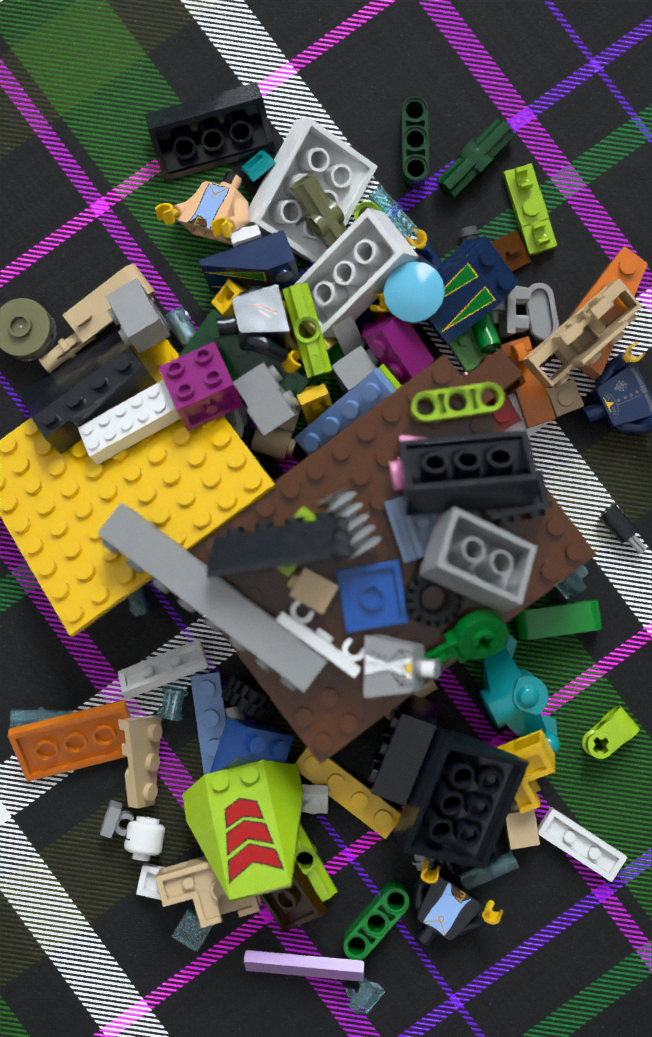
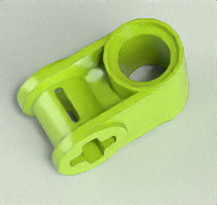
M618 705L605 714L594 727L584 734L581 741L582 748L588 755L595 758H607L622 744L632 739L639 732L640 728L621 705ZM595 738L602 740L600 742L602 747L600 750L594 748L596 745L594 742Z

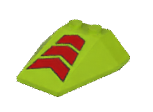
M259 760L205 774L182 794L186 822L230 902L292 886L304 797L298 765Z

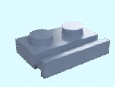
M403 496L383 502L403 563L424 557L437 513L406 515Z

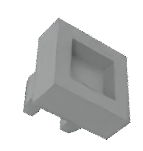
M110 800L101 825L100 835L112 838L115 830L119 835L126 836L127 828L120 826L119 823L123 819L133 821L134 814L130 811L121 812L122 803Z

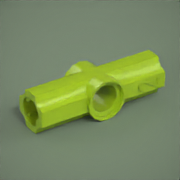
M308 282L282 289L307 378L331 372V363ZM306 322L312 323L316 328V334L309 339L303 338L299 334V327Z
M300 823L295 861L321 901L324 902L337 893V888L318 856L317 848L311 843ZM301 852H308L312 855L313 859L310 863L302 864L297 860V855Z

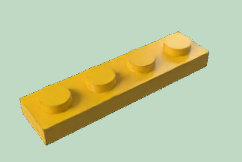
M306 747L294 762V764L298 765L300 774L314 785L329 786L328 795L384 839L388 837L397 825L401 812L382 797L371 794V789L330 757L319 764Z

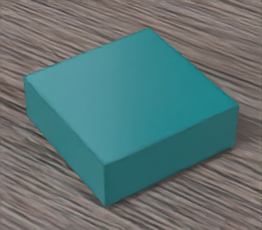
M261 150L241 166V170L246 177L254 182L276 163L268 153Z

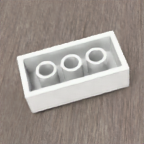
M367 208L294 285L308 282L318 321L321 325L322 335L336 338L332 327L351 315L355 321L378 298L374 294L384 292L385 282L391 272L403 263L416 261L419 256L385 212Z

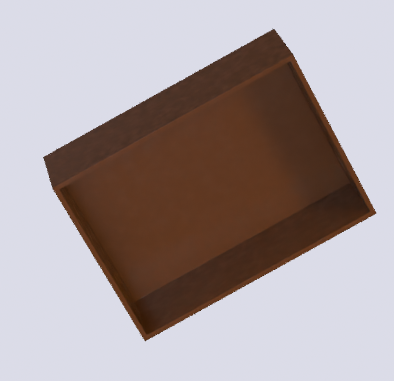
M444 354L274 482L276 488L189 552L208 566L214 537L226 536L225 529L244 526L245 532L255 531L254 524L274 521V527L285 526L284 519L294 518L301 507H306L313 514L326 512L329 507H318L317 503L346 488V492H357V495L351 502L363 503V506L357 513L369 514V518L363 524L364 526L374 525L376 528L372 531L370 537L380 536L382 538L381 541L351 559L349 558L352 555L305 562L297 570L301 572L305 566L338 585L335 570L399 560L406 597V588L409 586L411 579L420 573L424 557L403 563L383 502L403 496L402 489L393 490L389 473V462L397 461V458H399V436L438 438L503 432V430L491 414L428 424H420L411 417L410 405L414 397L419 393L468 385ZM454 395L448 399L449 407L452 410L462 411L464 409L465 403L461 397ZM421 400L416 404L419 414L429 416L433 413V406L429 401ZM546 488L548 499L552 501L553 507L545 509V516L527 519L526 513L513 515L514 522L495 526L494 520L486 521L483 509L463 510L537 546L521 606L501 613L463 595L464 605L462 604L460 615H457L455 621L446 624L444 627L432 628L422 625L408 612L409 623L346 633L339 588H337L323 614L303 603H300L296 608V613L300 617H305L312 609L314 611L313 618L304 624L314 631L320 627L334 637L331 643L341 651L344 641L349 637L353 639L348 647V651L352 655L358 654L364 647L366 635L382 634L423 644L424 654L446 643L444 633L455 628L458 622L471 612L477 610L495 611L502 616L506 624L597 554ZM276 567L221 576L276 619L283 610L290 614L291 605L296 601V599L289 596L291 588L287 587L291 577L288 578ZM430 586L422 594L423 605L431 611L443 608L447 600L445 591L439 586ZM221 629L220 632L229 642L231 636ZM229 642L319 764L323 763L415 693L364 698V658L360 661H355L361 667L355 678L327 659L328 662L305 692L299 688L294 692L280 681L281 674L273 668L270 672L266 671L254 661L257 656L246 649L242 652ZM457 657L440 665V673L458 660ZM424 679V685L432 679Z

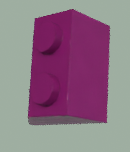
M391 314L362 327V335L370 351L376 356L381 365L384 364L400 384L408 382L434 361L430 352L408 321H402Z

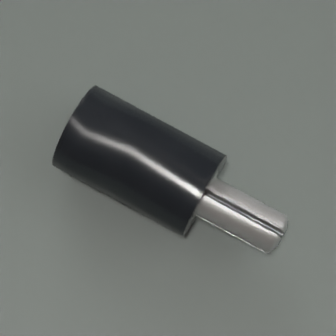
M615 503L598 516L601 522L621 543L628 541L639 554L646 550L647 547L635 535L638 531L637 527Z

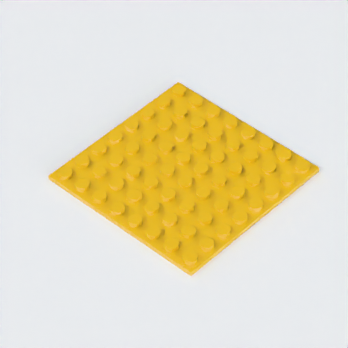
M167 338L141 354L132 344L130 345L157 383L164 380L159 367L177 359L179 356ZM224 415L190 431H187L182 419H179L98 465L89 457L82 439L60 454L43 437L32 418H29L0 440V517L71 637H74L154 578L145 570L142 574L138 573L126 563L129 559L120 551L114 554L100 543L103 538L97 533L120 503H126L189 552L276 488L275 484Z

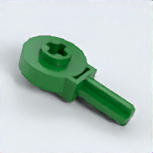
M477 610L463 617L455 628L444 633L447 642L424 654V659H438L440 665L455 657H457L460 663L468 659L477 660L491 657L502 650L507 643L509 636L507 626L502 616L495 611Z

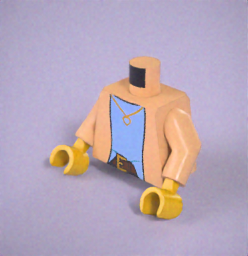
M226 172L221 184L205 181L186 202L174 206L170 203L157 205L155 208L157 219L159 221L164 219V223L167 225H173L175 219H177L193 235L232 245L230 239L232 233L249 224V204L238 191L242 179L232 172Z

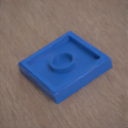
M399 560L335 570L346 633L409 623Z

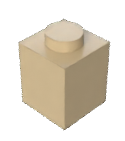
M305 566L301 572L295 570L287 584V587L291 588L290 597L321 614L325 612L339 587L337 584Z
M514 801L504 823L506 842L509 848L512 850L540 845L535 810L521 814L518 810L517 802Z

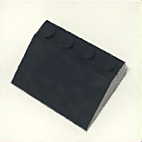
M116 325L76 353L73 359L69 358L52 371L51 374H46L21 393L31 418L41 434L60 454L82 439L78 427L157 383L132 347L124 343Z
M436 727L407 803L402 810L394 831L402 851L486 869L529 762L464 733Z

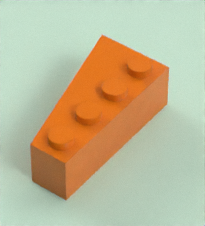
M624 246L605 268L569 318L611 281L620 279L635 296L648 263ZM618 296L612 301L614 305L601 316L607 325L627 309ZM607 344L600 350L602 355L590 366L584 364L578 369L593 380L600 377L614 345L610 346Z

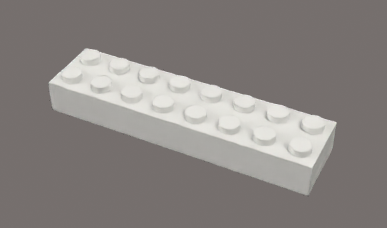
M164 380L83 424L78 427L89 457L98 465L181 418Z

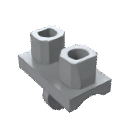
M516 286L498 306L490 311L494 324H498L499 338H507L513 334L529 330L528 315H516V305H527L529 302V288Z

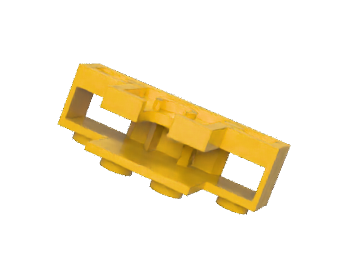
M542 729L497 746V748L529 762L514 798L521 814L540 807V799L536 792L540 791L541 788L536 779L555 772V753Z

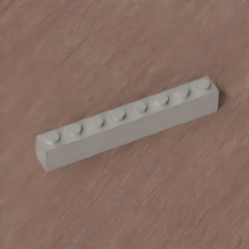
M120 503L97 534L103 538L100 543L114 554L120 551L129 559L126 563L140 574L145 570L154 577L152 583L166 594L169 590L180 597L177 602L191 613L197 610L206 618L203 622L217 633L222 629L230 635L229 642L242 652L246 649L257 656L254 661L268 672L273 668L281 674L280 681L295 692L299 688L305 692L328 662L325 656L279 624L276 618L221 576L207 578V565L126 503Z

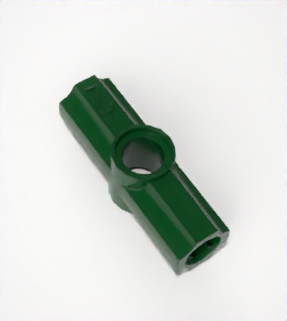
M497 118L476 140L472 139L457 155V160L437 179L436 184L447 197L454 200L474 178L478 179L495 161V157L514 139L515 134L511 127L505 121Z

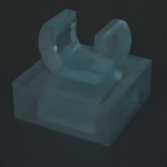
M582 565L557 584L556 587L565 599L575 596L587 587L581 579L589 572Z
M188 908L171 937L197 952L213 925L201 928L197 913Z
M364 978L363 982L357 981L360 984V990L357 993L352 988L347 987L345 989L346 995L352 999L348 1006L357 1014H368L385 993V990L378 983L368 982Z

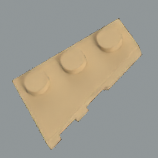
M149 715L118 720L119 730L125 731L126 743L121 745L122 755L128 757L129 767L125 772L128 807L143 808L155 805V798L158 793L156 783L157 771L160 765L159 746L162 737V716Z

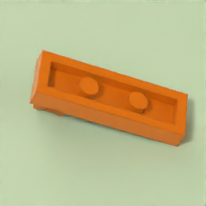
M529 336L502 344L499 348L503 350L521 371L526 381L514 391L526 429L555 420L556 417L546 388L541 385L521 361L533 351Z

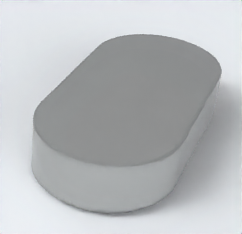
M535 283L529 287V302L524 306L526 315L529 317L530 335L535 340L543 342L559 328V321L552 289L547 284Z

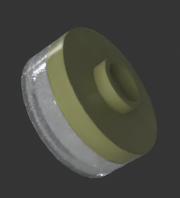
M17 298L5 303L0 308V348L18 360L32 361L44 356L51 349L56 338V324L52 315L34 300Z

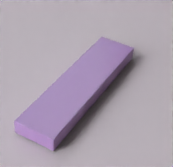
M245 951L244 964L246 971L361 982L364 980V962L359 960Z

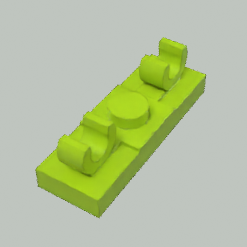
M532 163L504 171L505 184L529 256L555 249L557 243Z

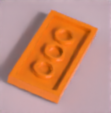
M125 700L10 728L8 738L25 779L29 782L127 757L122 755L121 745L126 743L125 731L119 730L118 720L131 718Z

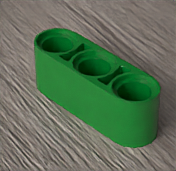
M598 600L527 608L515 616L518 640L539 639L602 629Z
M398 881L388 882L343 934V949L348 958L352 960L364 959L406 912L410 901L404 884ZM399 892L403 895V899L399 903L394 904L387 900L391 893ZM372 915H380L384 918L383 922L378 926L369 924L368 920ZM358 937L363 939L364 944L359 948H353L348 944L352 938Z

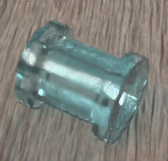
M163 686L164 697L161 710H158L157 716L164 719L181 721L183 718L181 711L184 697L188 696L189 691L174 686Z

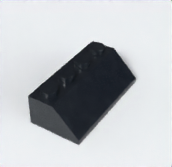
M257 82L145 114L147 128L164 182L250 158L261 150L266 153L275 150L263 97Z
M527 430L403 440L398 443L402 494L406 515L446 512L453 507L463 511L536 504L539 475Z
M330 511L315 514V521L305 522L304 516L284 519L285 526L274 527V521L254 524L255 531L245 532L244 526L225 529L226 536L214 537L206 571L207 578L352 555L346 516L335 517V512Z

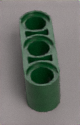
M413 96L406 99L403 103L400 117L401 178L407 187L416 189L424 185L429 172V118L426 101L421 97ZM412 109L417 110L421 113V117L413 119L407 115V112ZM411 138H417L421 141L422 145L418 148H413L409 146L407 141ZM410 167H418L423 174L419 177H413L408 173V169Z

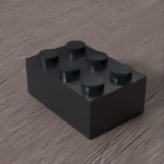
M412 694L391 710L389 726L385 725L380 738L379 752L375 751L370 764L371 771L368 781L372 782L371 794L404 806L406 805L437 727L438 703Z

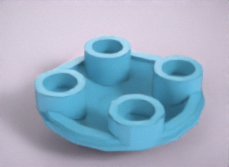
M416 261L403 263L394 269L385 282L383 292L385 303L391 313L402 321H408L412 324L424 321L434 315L442 305L443 298L445 297L443 280L436 269L426 263Z

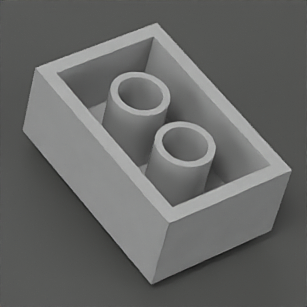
M453 507L436 517L419 575L503 613L522 605L537 546Z

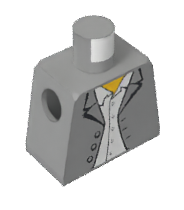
M382 634L365 636L364 698L421 691L424 687V679H438L440 675V662L438 659H424L423 644Z

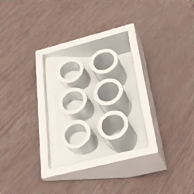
M308 117L296 119L274 159L276 164L268 170L248 207L249 224L247 226L250 227L257 224L263 237L284 230L292 252L314 264L328 249L323 240L315 236L307 226L305 221L307 215L290 188L300 178L313 173L328 199L333 200L342 210L345 217L343 223L346 226L378 166Z

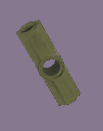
M308 174L297 180L290 190L307 215L305 217L307 226L315 236L323 240L327 249H329L347 230L343 223L345 217L340 207L333 200L328 199L314 174Z

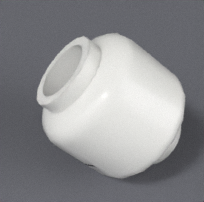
M136 816V820L128 823L124 848L128 852L133 853L132 859L150 861L151 856H157L162 852L165 827L159 824L160 819Z

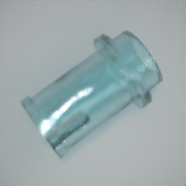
M141 586L127 597L130 606L128 613L131 612L132 617L150 613L148 607H151V604L147 603L143 586Z

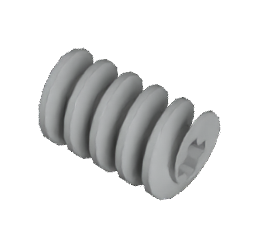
M346 488L320 501L317 505L318 507L328 506L329 509L326 512L334 511L335 517L346 516L351 550L354 553L349 558L351 559L377 545L382 538L380 536L370 537V534L376 527L374 525L364 526L363 523L369 518V514L357 513L363 506V503H352L351 500L357 495V492H346Z

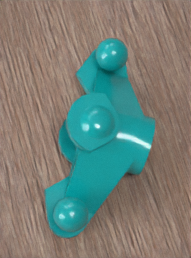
M509 634L508 641L502 650L491 657L482 659L484 689L479 691L480 698L498 729L507 725L520 737L542 729L556 754L560 748L556 719L540 713L548 703L547 687L531 672L517 667L512 657L518 641Z

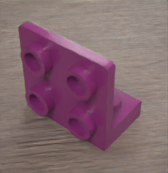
M214 342L159 367L175 408L187 431L244 406Z

